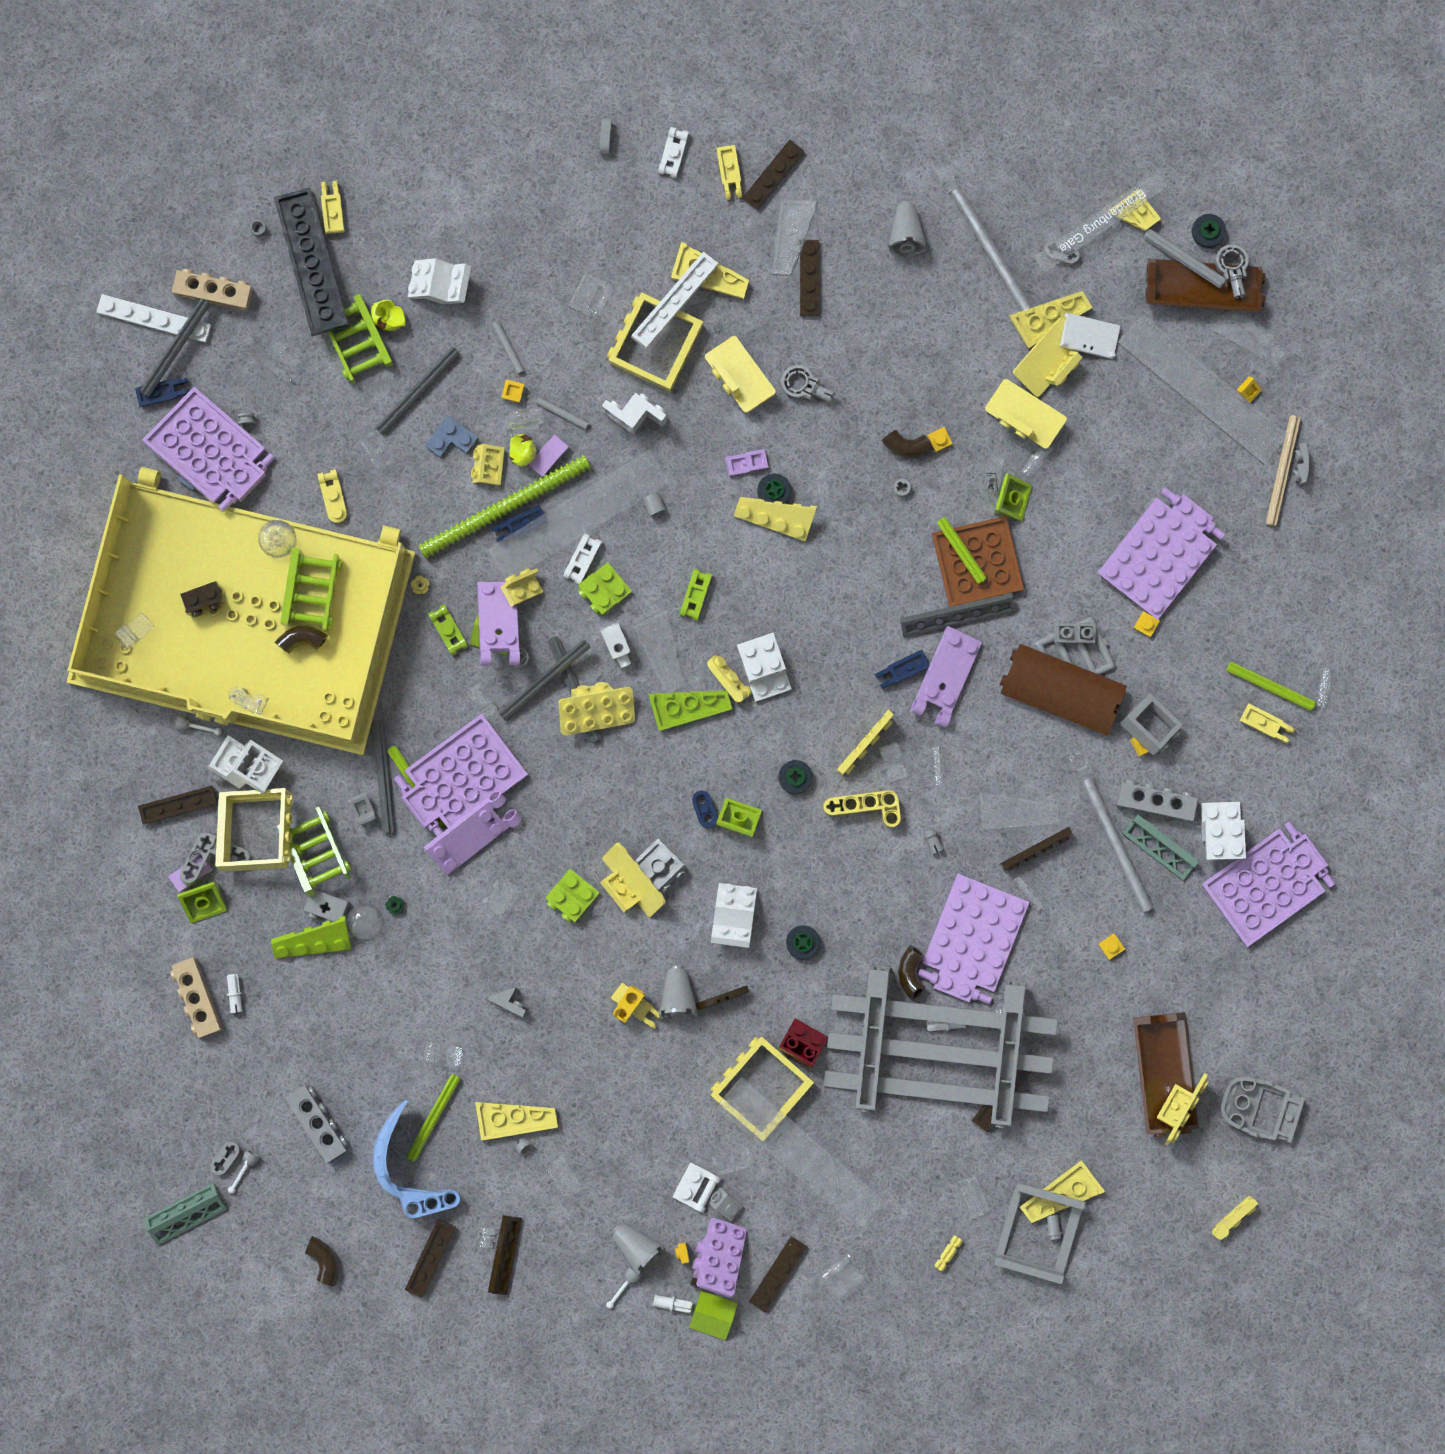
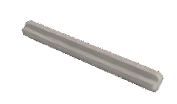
M1148 229L1145 233L1144 239L1218 288L1225 284L1226 279L1152 229Z

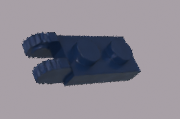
M188 378L159 382L149 397L141 393L143 386L135 388L139 407L150 406L185 396L191 389L175 391L174 386L189 383Z
M540 505L506 519L505 522L491 529L493 532H497L506 526L508 527L510 533L496 538L499 543L546 524L547 521Z
M921 649L888 665V668L874 675L876 678H880L889 672L891 673L893 678L880 684L881 689L929 668L930 664Z

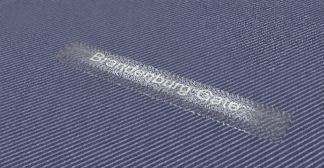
M1156 171L1034 256L1033 260L1043 274H1045L1168 188V185L1158 171Z

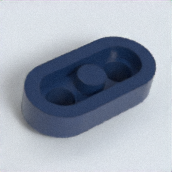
M697 791L692 797V803L698 821L702 827L712 828L718 820L712 799L706 791ZM700 797L705 798L704 804L698 803ZM706 815H710L712 817V820L710 822H706L704 820Z

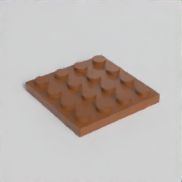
M1006 516L953 528L986 576V580L980 584L975 581L942 531L932 533L949 607L1024 591Z

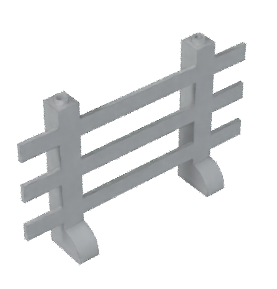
M871 965L869 969L867 998L833 994L831 1010L865 1013L863 1036L829 1032L827 1048L861 1052L859 1074L825 1070L823 1086L857 1090L855 1108H860L859 1111L871 1112V1110H875L877 1092L992 1105L991 1124H995V1127L1007 1128V1125L1011 1126L1012 1108L1048 1112L1049 1096L1014 1092L1016 1070L1052 1073L1053 1057L1018 1054L1021 1031L1056 1035L1057 1019L1022 1015L1026 982L1006 980L1003 1013L887 1000L891 967ZM885 1016L1001 1029L999 1051L883 1038ZM881 1054L997 1067L995 1090L880 1077Z

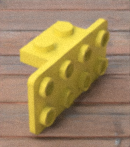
M1060 317L1013 370L1014 376L1034 396L1039 397L1050 384L1058 386L1064 383L1070 371L1076 369L1079 361L1083 358L1078 353L1079 351L1060 347L1065 318Z
M732 336L705 354L706 361L713 369V375L717 380L720 379L722 381V387L725 392L733 396L744 413H749L776 394L771 383L736 336Z
M1008 379L1002 381L985 407L989 414L1000 420L999 423L1007 429L1013 428L1016 430L1015 434L1023 439L1027 437L1044 449L1050 447L1067 421L1066 416Z
M598 682L593 686L581 685L576 689H571L572 697L560 699L558 702L560 729L564 736L631 724L635 721L633 689L631 687L613 689L605 682Z
M616 843L602 857L613 873L600 883L623 912H626L638 903L646 915L651 917L666 903L662 893L654 887L650 878L642 872L638 863L630 857L626 848L620 843Z
M1204 1073L1193 1094L1175 1084L1156 1118L1173 1128L1164 1145L1168 1146L1169 1143L1174 1144L1181 1132L1178 1130V1127L1185 1125L1190 1116L1187 1111L1189 1109L1193 1110L1200 1098L1196 1095L1198 1092L1202 1094L1209 1082L1206 1079L1208 1074Z

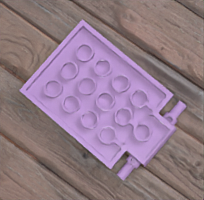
M195 387L142 439V442L213 504L228 491L229 493L225 496L226 499L218 506V509L222 512L231 504H235L237 500L241 503L266 477L265 471L268 469L267 466L275 459L269 453L262 462L259 461L255 464L254 461L265 451V447Z
M1166 487L1160 493L1168 498L1174 506L1170 508L1156 497L1097 572L1157 620L1217 545L1202 532L1204 530L1208 533L1211 532L1220 540L1225 535L1215 526L1216 524L1212 521L1214 517L1186 495L1174 494Z
M480 714L405 770V773L415 784L414 788L410 784L407 785L401 775L395 777L394 780L401 788L400 791L403 794L401 799L423 828L428 827L438 837L443 831L438 826L437 818H440L445 826L449 828L488 798L492 792L499 790L503 794L528 776V774L483 714Z
M1290 821L1284 824V827L1291 835L1290 838L1293 843L1289 842L1279 828L1246 852V859L1234 860L1201 884L1246 947H1249L1325 892L1314 876L1315 874L1322 878L1329 888L1335 884L1326 868L1329 864L1306 833L1302 835Z
M957 874L922 962L925 965L940 970L939 974L920 969L918 976L934 984V989L966 1002H970V999L990 1004L992 997L980 993V990L975 989V987L978 985L990 991H995L1029 902Z

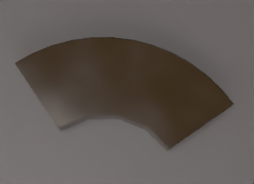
M746 985L696 1003L697 1009L702 1010L747 994L749 992L748 986Z

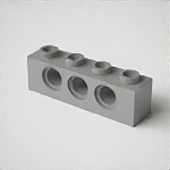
M1126 780L1125 783H1120L1116 806L1192 822L1194 821L1198 798H1194V794L1182 792V795L1175 794V790L1163 788V791L1156 790L1154 785L1145 784L1142 787L1137 786L1135 781ZM1135 791L1142 793L1143 799L1141 802L1134 799ZM1154 795L1161 797L1162 803L1160 806L1152 802ZM1173 799L1179 800L1181 804L1178 810L1173 809L1171 806Z
M304 1085L285 1097V1099L327 1164L348 1151L346 1147L348 1142L343 1135H338L336 1123L333 1119L329 1120L326 1116L328 1111L322 1102L319 1104L316 1100L317 1093L313 1087ZM306 1101H310L313 1105L310 1112H306L303 1108ZM317 1117L323 1120L321 1128L314 1126V1119ZM326 1134L333 1136L334 1140L331 1145L324 1142Z

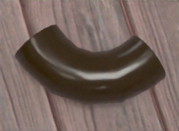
M894 430L881 440L893 454L903 458H919L934 450L933 445L924 434L917 439L908 440L903 438L897 430Z
M297 626L286 630L274 643L288 654L299 645H309L317 651L324 644L328 635L313 626Z
M912 945L906 949L900 959L898 970L900 985L911 1000L920 996L925 989L917 973L918 966L925 956Z
M312 1236L305 1254L314 1258L318 1263L319 1273L316 1280L334 1287L339 1269L336 1255L328 1244Z

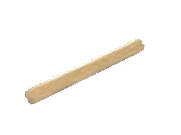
M1295 415L1290 416L1266 519V524L1269 526H1276L1278 523L1301 420L1300 417Z

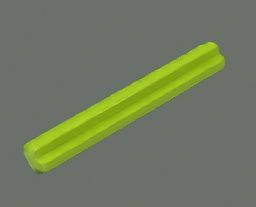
M941 518L937 524L975 581L978 584L984 582L986 576L947 518Z

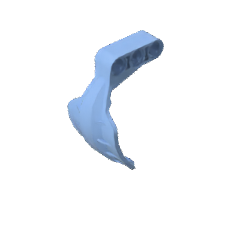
M405 1100L389 1115L378 1133L374 1144L372 1160L374 1173L380 1186L400 1199L403 1212L408 1217L417 1218L456 1207L459 1204L460 1196L452 1189L426 1191L398 1187L390 1181L386 1165L387 1147L400 1114L409 1102ZM449 1193H453L455 1197L452 1203H446L445 1201ZM434 1198L436 1201L435 1206L427 1208V1201ZM414 1203L417 1205V1210L415 1213L410 1214L408 1213V1206Z

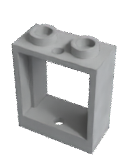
M1151 693L1120 723L1152 755L1158 751L1162 753L1169 746L1167 741L1169 739L1173 741L1180 734L1178 730L1183 725ZM1146 707L1171 730L1160 742L1136 720Z

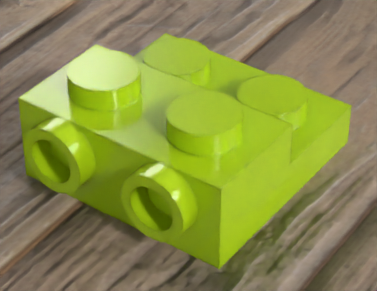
M608 562L578 585L580 588L578 593L584 600L588 598L592 603L590 605L592 610L596 614L600 613L602 616L632 593L631 589Z
M569 869L545 898L548 900L546 904L553 910L558 908L563 912L561 916L569 923L573 920L576 923L600 892L572 869Z

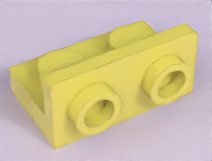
M488 444L476 446L473 453L475 463L471 471L473 483L501 485L505 447Z
M530 568L525 569L519 573V576L516 577L514 574L505 579L506 583L500 588L511 607L543 593L535 577V574L539 572L537 568L530 570Z

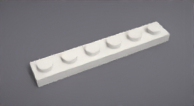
M703 252L637 328L631 338L647 349L716 269L718 263Z
M103 294L97 308L98 314L174 335L179 333L188 319L187 317ZM199 321L188 339L207 343L212 325Z

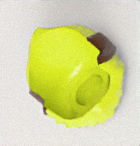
M382 300L372 305L371 316L379 329L395 331L405 326V315L401 306L395 305L391 300Z
M522 433L516 434L510 439L509 457L512 459L513 464L520 467L527 466L536 456V445L530 436Z

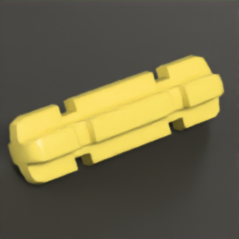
M954 1235L952 1237L950 1245L948 1244L941 1254V1259L935 1263V1268L942 1272L945 1270L947 1262L951 1261L957 1251V1247H960L963 1241L958 1236Z

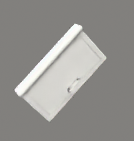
M1065 314L1066 319L1060 347L1109 359L1115 357L1120 325L1075 314Z

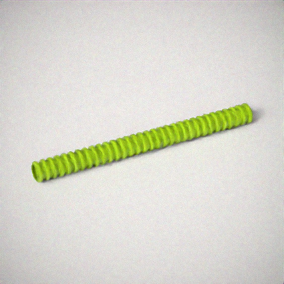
M581 455V458L577 457L576 461L572 460L570 464L566 463L565 467L561 466L559 470L555 469L554 473L550 472V475H544L545 478H539V481L535 480L534 484L530 483L528 487L524 486L523 490L519 489V492H513L512 496L508 495V498H502L503 501L500 502L499 500L497 504L493 503L492 507L488 506L486 510L482 509L481 513L477 512V515H471L470 519L467 517L466 521L462 520L459 525L456 523L455 527L451 526V529H446L444 533L440 532V535H435V538H429L428 542L425 540L424 544L420 543L419 548L423 556L428 559L429 555L433 556L435 552L439 553L440 549L444 550V547H450L451 543L454 545L455 541L459 542L461 538H466V535L470 536V533H475L477 529L481 530L483 526L485 528L486 524H492L493 520L496 522L497 518L501 519L503 515L507 516L508 512L512 513V510H518L517 507H523V504L527 505L528 501L532 502L534 498L538 499L539 495L543 496L545 492L549 493V490H554L556 486L560 487L559 484L562 483L563 485L565 481L569 482L570 478L574 479L576 475L580 476L581 472L585 473V470H591L586 456Z

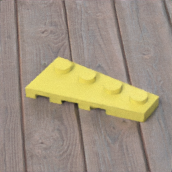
M681 242L671 279L679 281L702 253ZM718 263L716 269L700 287L744 300L749 280Z
M1080 291L1008 316L1026 347L1030 348L1038 343L1060 317L1066 319V313L1080 316L1093 307L1084 292Z
M740 497L734 516L806 541L817 506L811 505L806 507L795 503L789 505L782 504L779 501L773 503L765 502L763 499Z
M886 711L882 719L874 725L869 734L862 739L856 749L839 766L837 771L841 775L845 772L849 774L855 767L853 764L857 758L861 760L868 752L866 750L870 743L874 745L879 740L880 736L878 734L881 730L884 729L886 731L893 723L891 719L894 715L892 712Z
M475 1102L481 1141L558 1128L555 1108Z
M1082 1160L1043 1188V1190L1081 1201L1105 1192ZM1033 1196L1022 1204L1020 1209L1029 1221L1033 1223L1071 1206Z

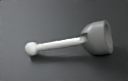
M183 715L177 716L175 730L184 731L192 727L213 732L216 735L222 733L220 728L213 729L192 724L187 717Z
M248 1149L243 1155L245 1165L233 1185L228 1188L230 1194L235 1193V1188L247 1167L253 1166L258 1162L260 1158L258 1154Z
M631 1266L625 1273L626 1282L613 1299L607 1302L606 1306L608 1309L614 1307V1302L629 1283H636L641 1278L635 1274Z

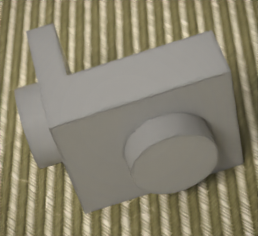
M366 792L348 799L358 825H367L376 818L375 811Z
M719 1188L708 1202L730 1221L735 1218L743 1207L722 1188Z

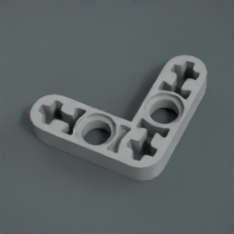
M210 833L199 835L180 872V880L183 884L193 885L197 881L209 855L216 857V836ZM207 838L209 839L210 845L206 844L203 852L201 850L203 843L201 840L205 841ZM231 843L230 856L232 850H235L234 855H244L245 860L241 861H249L248 851ZM196 854L203 857V861L199 864L192 861V857ZM232 855L230 862H237L238 858ZM192 866L194 868L192 872V876L194 878H189L188 880H186V876L184 874H188Z

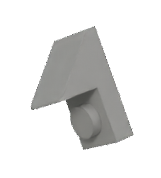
M516 987L488 998L489 1001L521 1017H524L527 1011L523 1009L524 1004L516 1000L513 1003L510 1002L517 989Z

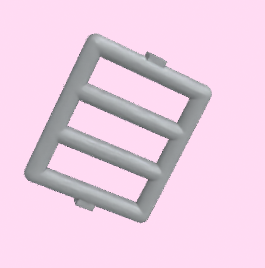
M1093 617L1078 622L1096 624ZM1096 624L1095 641L1106 664L1095 668L1085 644L1076 643L1087 669L1102 675L1113 670L1115 663L1106 646L1108 645L1106 638L1102 637ZM1054 633L1035 642L1036 649L1047 654L1044 646L1054 642ZM1055 643L1062 660L1073 664L1064 644Z

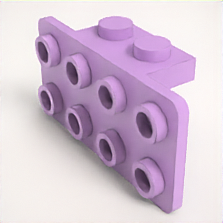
M716 1218L710 1219L706 1236L697 1244L696 1252L698 1256L695 1258L692 1269H694L693 1277L697 1278L696 1284L698 1287L727 1297L734 1295L746 1237L745 1228Z

